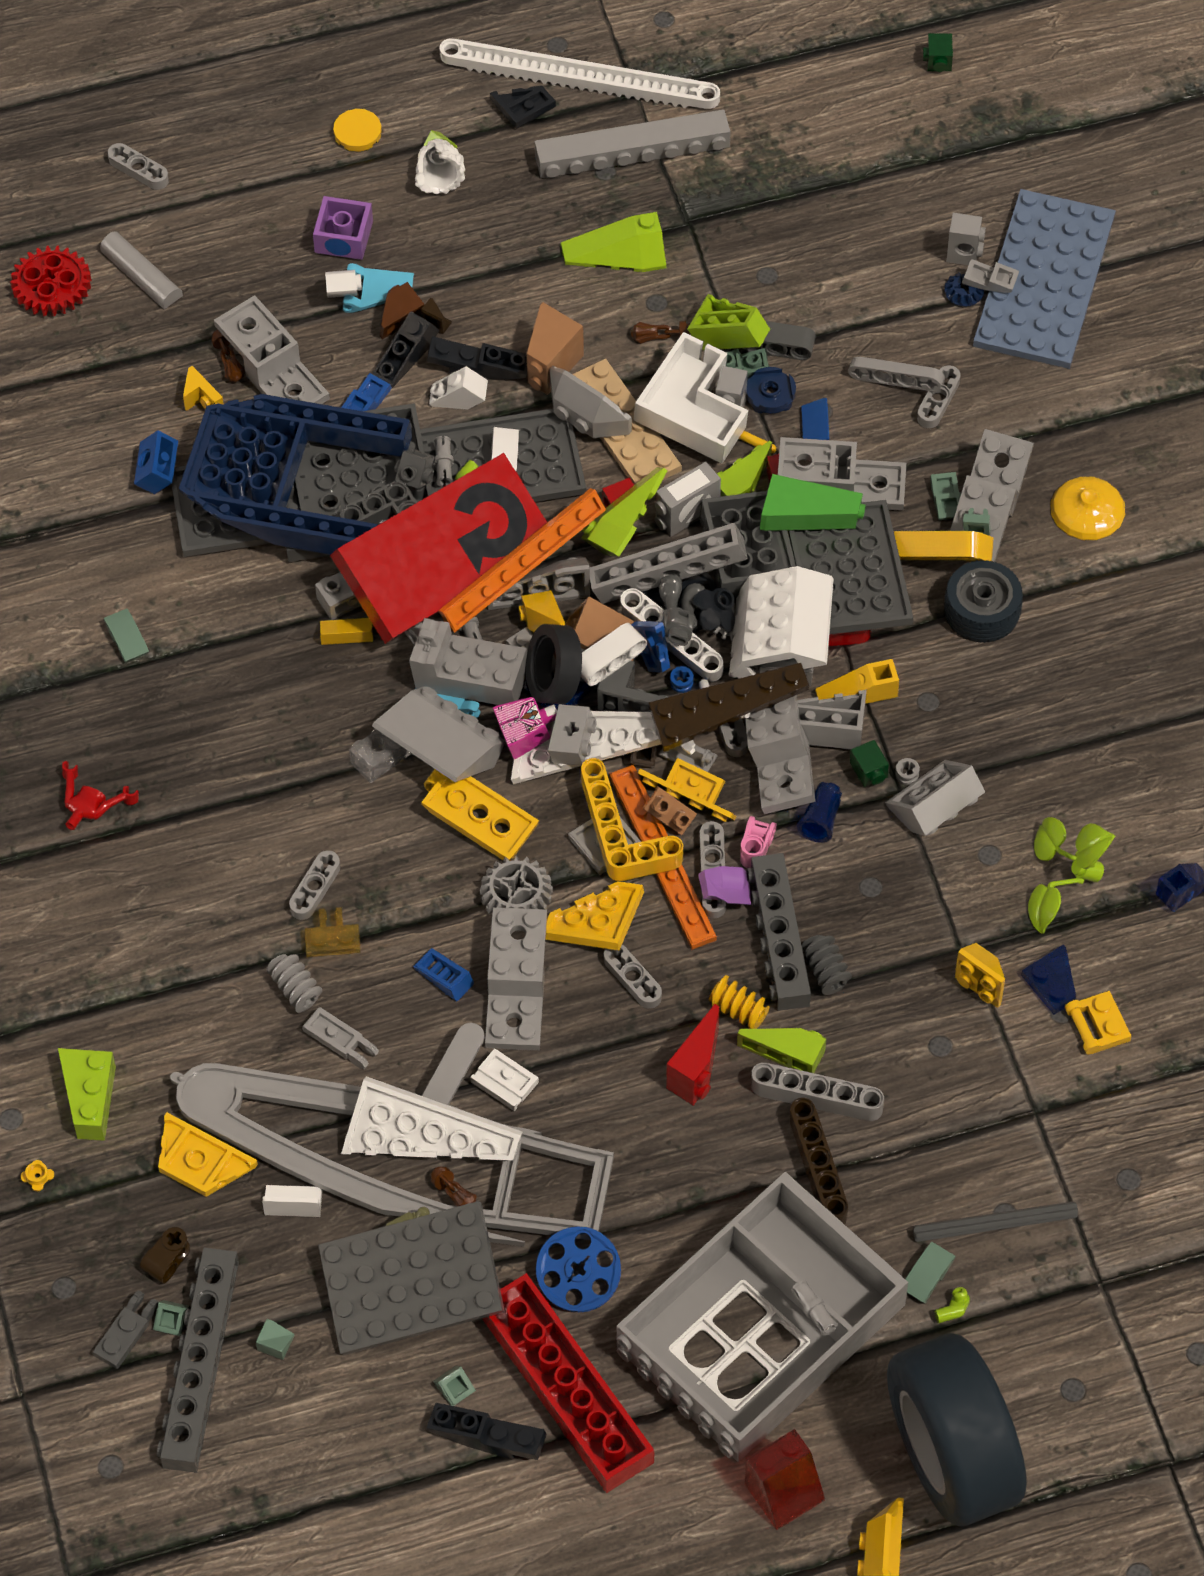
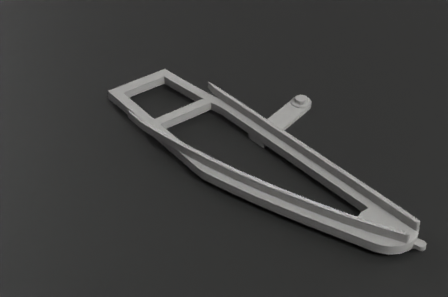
M466 1023L458 1029L422 1095L423 1097L451 1106V1100L484 1042V1031L479 1025ZM203 1063L191 1068L184 1075L179 1072H173L170 1075L171 1082L178 1085L176 1100L182 1115L191 1123L320 1189L384 1215L402 1216L408 1212L412 1214L420 1207H427L430 1214L455 1207L397 1188L345 1167L268 1130L238 1113V1110L241 1108L242 1099L248 1098L353 1116L361 1089L360 1086L218 1063ZM508 1126L523 1133L515 1158L513 1160H503L493 1210L483 1209L486 1226L488 1228L554 1235L563 1229L578 1226L588 1227L599 1232L614 1152L542 1136V1132L526 1128ZM521 1148L594 1166L583 1222L508 1212ZM488 1232L490 1243L525 1246V1241ZM580 1234L576 1237L577 1239L591 1240L587 1234Z

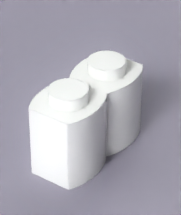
M355 270L325 272L328 298L345 297L346 295L357 296V291L362 290L361 274H356Z

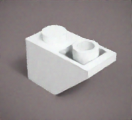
M465 366L432 384L429 405L432 407L468 410L485 401L488 380Z

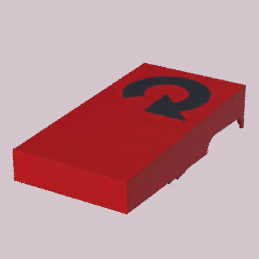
M502 453L339 547L330 556L383 642L387 644L421 624L424 618L429 619L438 614V610L548 522L505 453Z

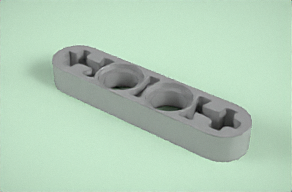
M854 357L848 368L849 375L856 380L935 392L941 389L945 377L936 368L866 357Z
M714 821L706 822L700 828L701 872L706 869L725 866L723 827ZM710 831H713L715 835L714 844L709 845L708 834ZM710 853H715L720 859L715 863H710L705 857ZM702 894V907L707 917L715 919L723 916L726 912V902L724 900H717V908L713 909L711 899H704Z

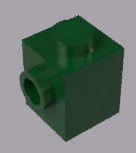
M928 33L927 47H923V61H927L928 71H952L953 43L951 33Z
M875 740L851 749L850 764L864 787L871 784H880L888 778L889 763Z

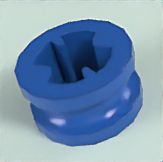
M684 666L673 669L670 675L671 688L678 693H685L691 690L693 687V672ZM681 677L682 679H686V682L683 683L681 680L677 681V678Z

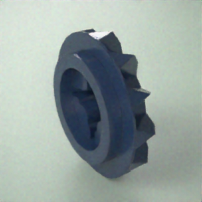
M958 272L956 276H950L947 283H945V295L952 303L959 306H971L982 299L984 295L983 289L965 285L969 287L967 294L961 288L965 274Z

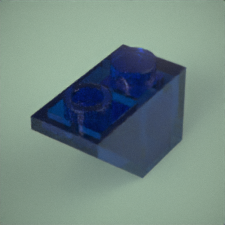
M1198 863L1178 864L1159 878L1156 895L1172 912H1175L1204 891V870Z

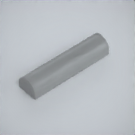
M111 232L102 240L100 245L101 253L163 309H166L183 296L182 290L118 232Z

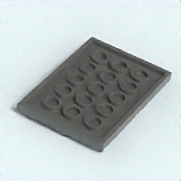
M886 500L862 502L861 504H866L863 520L858 519L856 529L788 530L796 566L830 575L834 579L829 634L913 625L912 609Z
M479 1201L318 1245L339 1350L342 1355L505 1312L482 1203Z

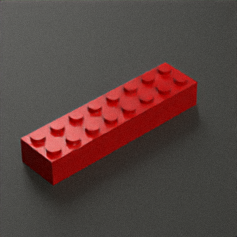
M528 1274L522 1275L501 1288L505 1312L482 1318V1320L606 1493L610 1492L654 1464L655 1450Z

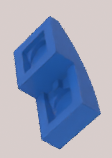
M369 373L358 391L354 389L341 408L358 411L374 410L384 400L392 387L389 383Z

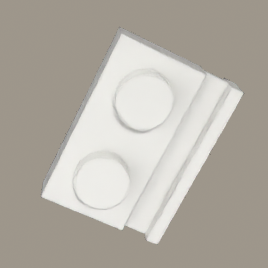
M495 1048L478 1067V1071L470 1077L471 1083L513 1111L517 1109L520 1102H523L539 1083L536 1075Z

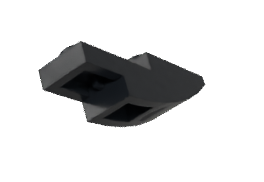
M434 336L431 338L426 362L449 367L450 374L467 366L489 380H510L527 377L526 353L482 343L481 348Z
M435 1403L427 1425L428 1431L473 1449L514 1459L516 1455L538 1460L547 1435L544 1429L492 1419L485 1412L441 1403Z

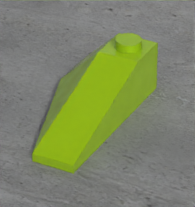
M656 467L610 504L605 512L582 530L584 534L581 539L604 555L619 557L637 529L633 526L634 522L644 516L647 510L644 503L655 495L668 470Z

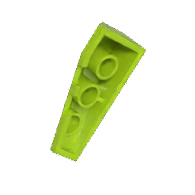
M657 212L634 215L561 242L565 265L584 267L604 265L611 266V269L619 270L620 267L634 268V272L666 269L662 230Z

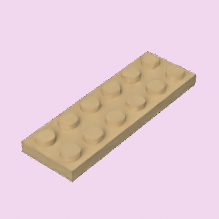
M607 359L573 374L619 406L622 412H626L632 417V432L629 435L600 437V439L628 478L630 477L634 485L656 467L668 470L663 480L682 471V465L660 434L633 420L636 400Z

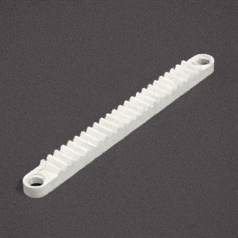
M446 39L440 44L439 48L440 58L444 63L466 67L468 71L476 69L478 73H481L483 70L489 75L491 72H494L496 76L504 74L506 78L512 75L515 79L522 77L524 81L530 78L535 83L541 80L543 84L550 82L553 86L559 83L561 87L569 85L571 89L578 87L582 91L587 88L589 92L597 90L599 94H602L603 91L607 92L608 95L615 93L618 97H621L623 94L628 99L631 96H634L636 100L644 98L646 102L652 99L657 104L659 101H662L664 105L672 103L674 107L681 104L683 108L692 106L712 109L720 102L719 87L704 81L459 39ZM450 48L456 49L458 52L456 54L449 55L445 51ZM704 93H712L714 97L705 99L702 95Z

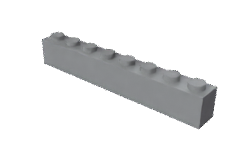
M718 110L536 140L535 158L540 178L556 177L730 147L731 132L725 110Z

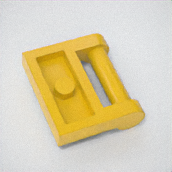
M1110 991L1080 1001L1073 1000L1065 1005L1064 1008L1067 1014L1072 1016L1081 1035L1086 1054H1094L1131 1041V1034ZM1082 1012H1088L1100 1039H1094Z

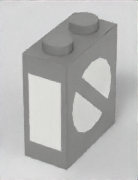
M707 462L697 466L656 492L655 522L658 528L662 531L665 530L670 537L700 520L702 499L720 497L721 478Z

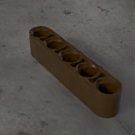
M798 1098L792 1102L790 1107V1125L814 1197L829 1211L832 1209L841 1211L842 1213L834 1216L845 1225L848 1216V1202L818 1113L810 1099ZM799 1112H804L808 1114V1116L799 1117L796 1114ZM812 1136L815 1137L817 1140L807 1141L804 1138ZM820 1160L823 1161L825 1164L822 1166H817L812 1162ZM830 1185L833 1189L824 1190L821 1186Z

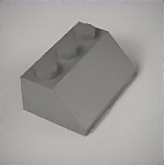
M944 760L889 799L885 804L912 833L927 836L936 832L938 826L943 822L954 819L961 809L976 803L978 797L985 793V790L972 765Z

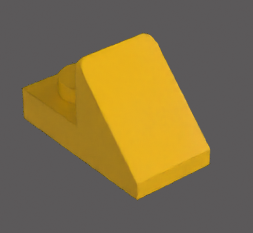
M193 366L189 367L183 394L185 410H189L198 403H201L205 409L208 405L224 404L223 397Z

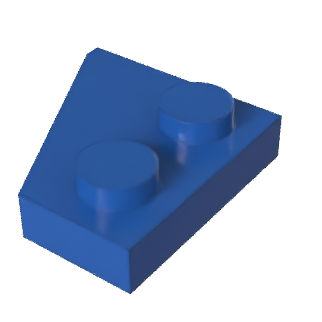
M636 621L631 625L647 640V645L641 652V656L648 671L662 673L669 669L670 662L663 622Z

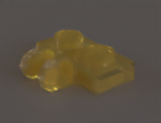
M337 907L335 910L337 926L326 927L327 912L324 908L319 909L320 927L305 928L307 957L361 953L359 924L343 925L342 907Z

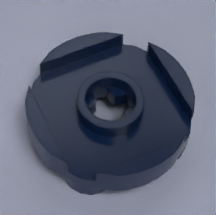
M763 367L756 370L750 380L748 378L746 398L755 412L778 413L787 411L792 407V402L796 396V384L790 374L788 376L782 373V369L778 367ZM768 387H772L773 390H777L774 393L766 392Z

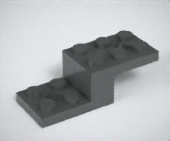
M629 661L594 686H589L581 677L579 685L598 689V711L650 712L649 702L669 697L647 693L642 689H635L634 661Z

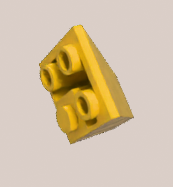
M978 943L961 948L958 952L955 978L958 983L964 988H970L976 992L985 1003L993 1004L999 1008L1002 1003L1005 977L999 959Z

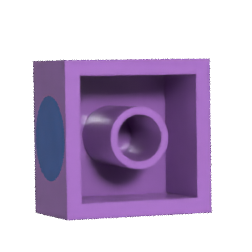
M323 196L313 232L315 253L363 260L373 224L372 203Z

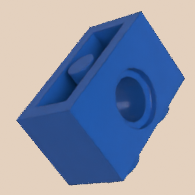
M157 430L140 442L134 480L135 485L156 494L173 482L178 440Z

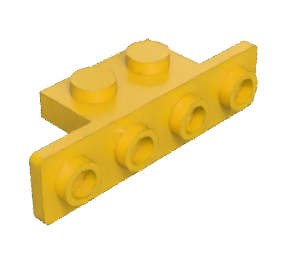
M677 758L666 781L642 769L638 771V774L644 777L642 782L654 788L658 784L667 788L665 792L674 798L680 799L682 795L690 799L689 805L703 811L705 806L713 810L712 816L726 822L727 818L735 821L737 817L733 813L714 805L726 781Z

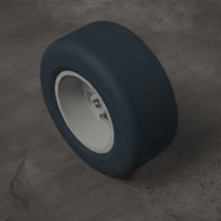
M949 1333L895 1354L889 1361L887 1369V1384L892 1409L913 1467L926 1493L940 1514L954 1525L966 1526L1019 1504L1025 1496L1027 1486L1022 1449L1000 1389L976 1348L963 1336Z

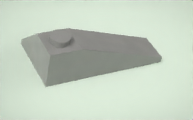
M586 557L561 560L525 575L488 605V610L521 606V596L552 590L556 601L590 597V568Z

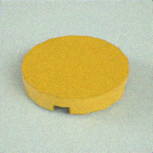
M352 109L339 115L334 122L333 132L336 142L339 145H343L344 149L360 152L372 148L376 141L378 143L381 139L382 127L379 118L374 113L366 109Z

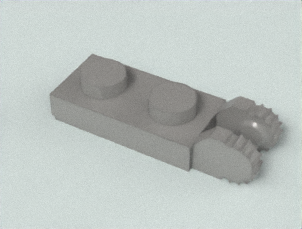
M321 1007L314 1012L302 1027L305 1033L345 1059L348 1058L361 1069H365L369 1063L362 1055L354 1051L357 1046L373 1057L379 1052L377 1047L365 1039L361 1033Z

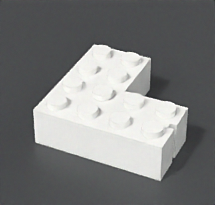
M683 332L636 401L633 420L709 458L723 463L746 428L748 410L711 393L719 380L722 367L726 366L728 353L707 344L704 360L701 361L703 341Z

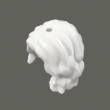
M443 139L431 140L427 146H423L418 154L415 186L425 193L433 192L434 194H447L450 190H455L459 187L460 182H463L465 179V166L463 163L464 158L458 152V149Z

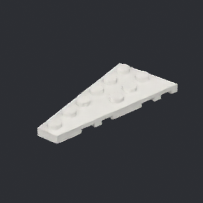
M591 711L593 717L596 718L597 725L595 733H591L590 755L586 756L585 760L596 758L602 761L660 745V739L651 712ZM555 721L546 724L550 734L549 740L521 757L514 759L511 775L513 784L579 767L578 765L553 763L548 747Z
M366 1076L360 1089L341 1154L365 1153V1155L393 1154L394 1156L407 1157L451 1156V1158L479 1157L480 1159L513 1160L523 1132Z

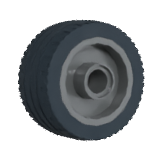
M977 560L962 565L950 577L945 591L944 611L948 624L954 632L969 641L986 643L1004 638L1016 627L1021 615L1023 603L1021 583L1013 571L997 562Z

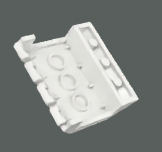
M799 566L750 575L736 598L734 638L732 639L731 657L733 658L730 660L729 676L740 679L755 675L749 666L792 658L801 663L803 669L827 665L833 577Z

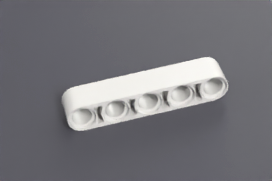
M630 588L622 593L620 600L621 608L626 617L636 622L646 621L649 616H657L659 619L656 622H663L664 624V610L641 591ZM630 600L639 602L636 607L626 605ZM692 633L691 640L688 641L686 646L672 643L666 637L668 651L702 678L714 682L722 677L724 667L721 655L694 633ZM689 647L698 649V652L695 654H688L685 651ZM708 663H716L718 665L715 670L705 668Z

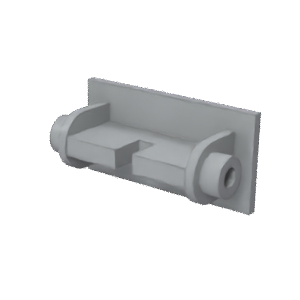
M695 745V752L692 755L685 752L681 746L665 752L661 749L659 753L660 756L675 762L679 758L706 772L710 770L718 757L711 750H706Z

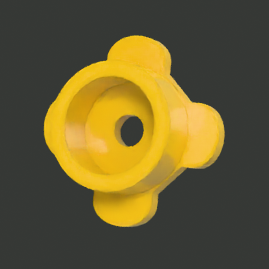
M40 1160L30 1163L26 1170L21 1173V1180L28 1182L34 1191L43 1190L44 1184L54 1178V1171L47 1169L46 1165Z

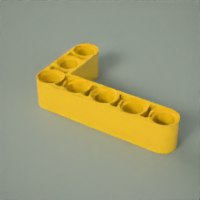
M596 758L585 760L581 766L582 787L609 877L615 881H625L679 868L683 862V842L676 836H665L628 845L605 765ZM603 818H609V819H611V820L604 821V820H601V819H603ZM610 840H615V841H617V842H616V843H609L608 841H610ZM674 851V852H676V853H675V854H668V853H666V852ZM642 857H648V858H650V859H648V860H642V859H640V858H642ZM616 863H623L624 865H622V866H617V865H615V864H616Z

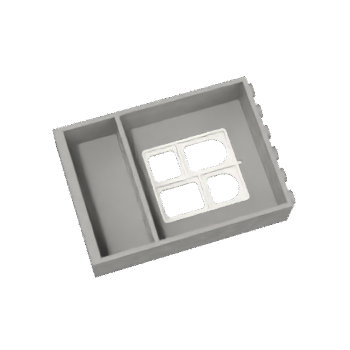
M784 1172L617 1325V1353L625 1362L631 1361L637 1367L639 1375L644 1380H651L657 1386V1390L666 1400L671 1399L677 1404L679 1412L686 1419L689 1420L691 1418L698 1424L699 1431L706 1438L710 1439L712 1437L719 1444V1449L726 1457H733L739 1463L905 1306L908 1281L787 1172ZM806 1280L815 1295L823 1299L826 1310L838 1323V1327L829 1335H822L812 1318L806 1317L803 1312V1306L795 1295L791 1293V1289H793L797 1282ZM746 1292L766 1310L767 1314L740 1340L733 1341L713 1323V1318L740 1293ZM774 1323L782 1324L800 1341V1346L781 1363L775 1362L756 1344V1340ZM699 1331L708 1333L725 1350V1353L714 1364L705 1368L692 1366L684 1356L685 1345ZM742 1353H749L768 1371V1376L743 1398L730 1399L725 1397L718 1389L717 1381L719 1375Z

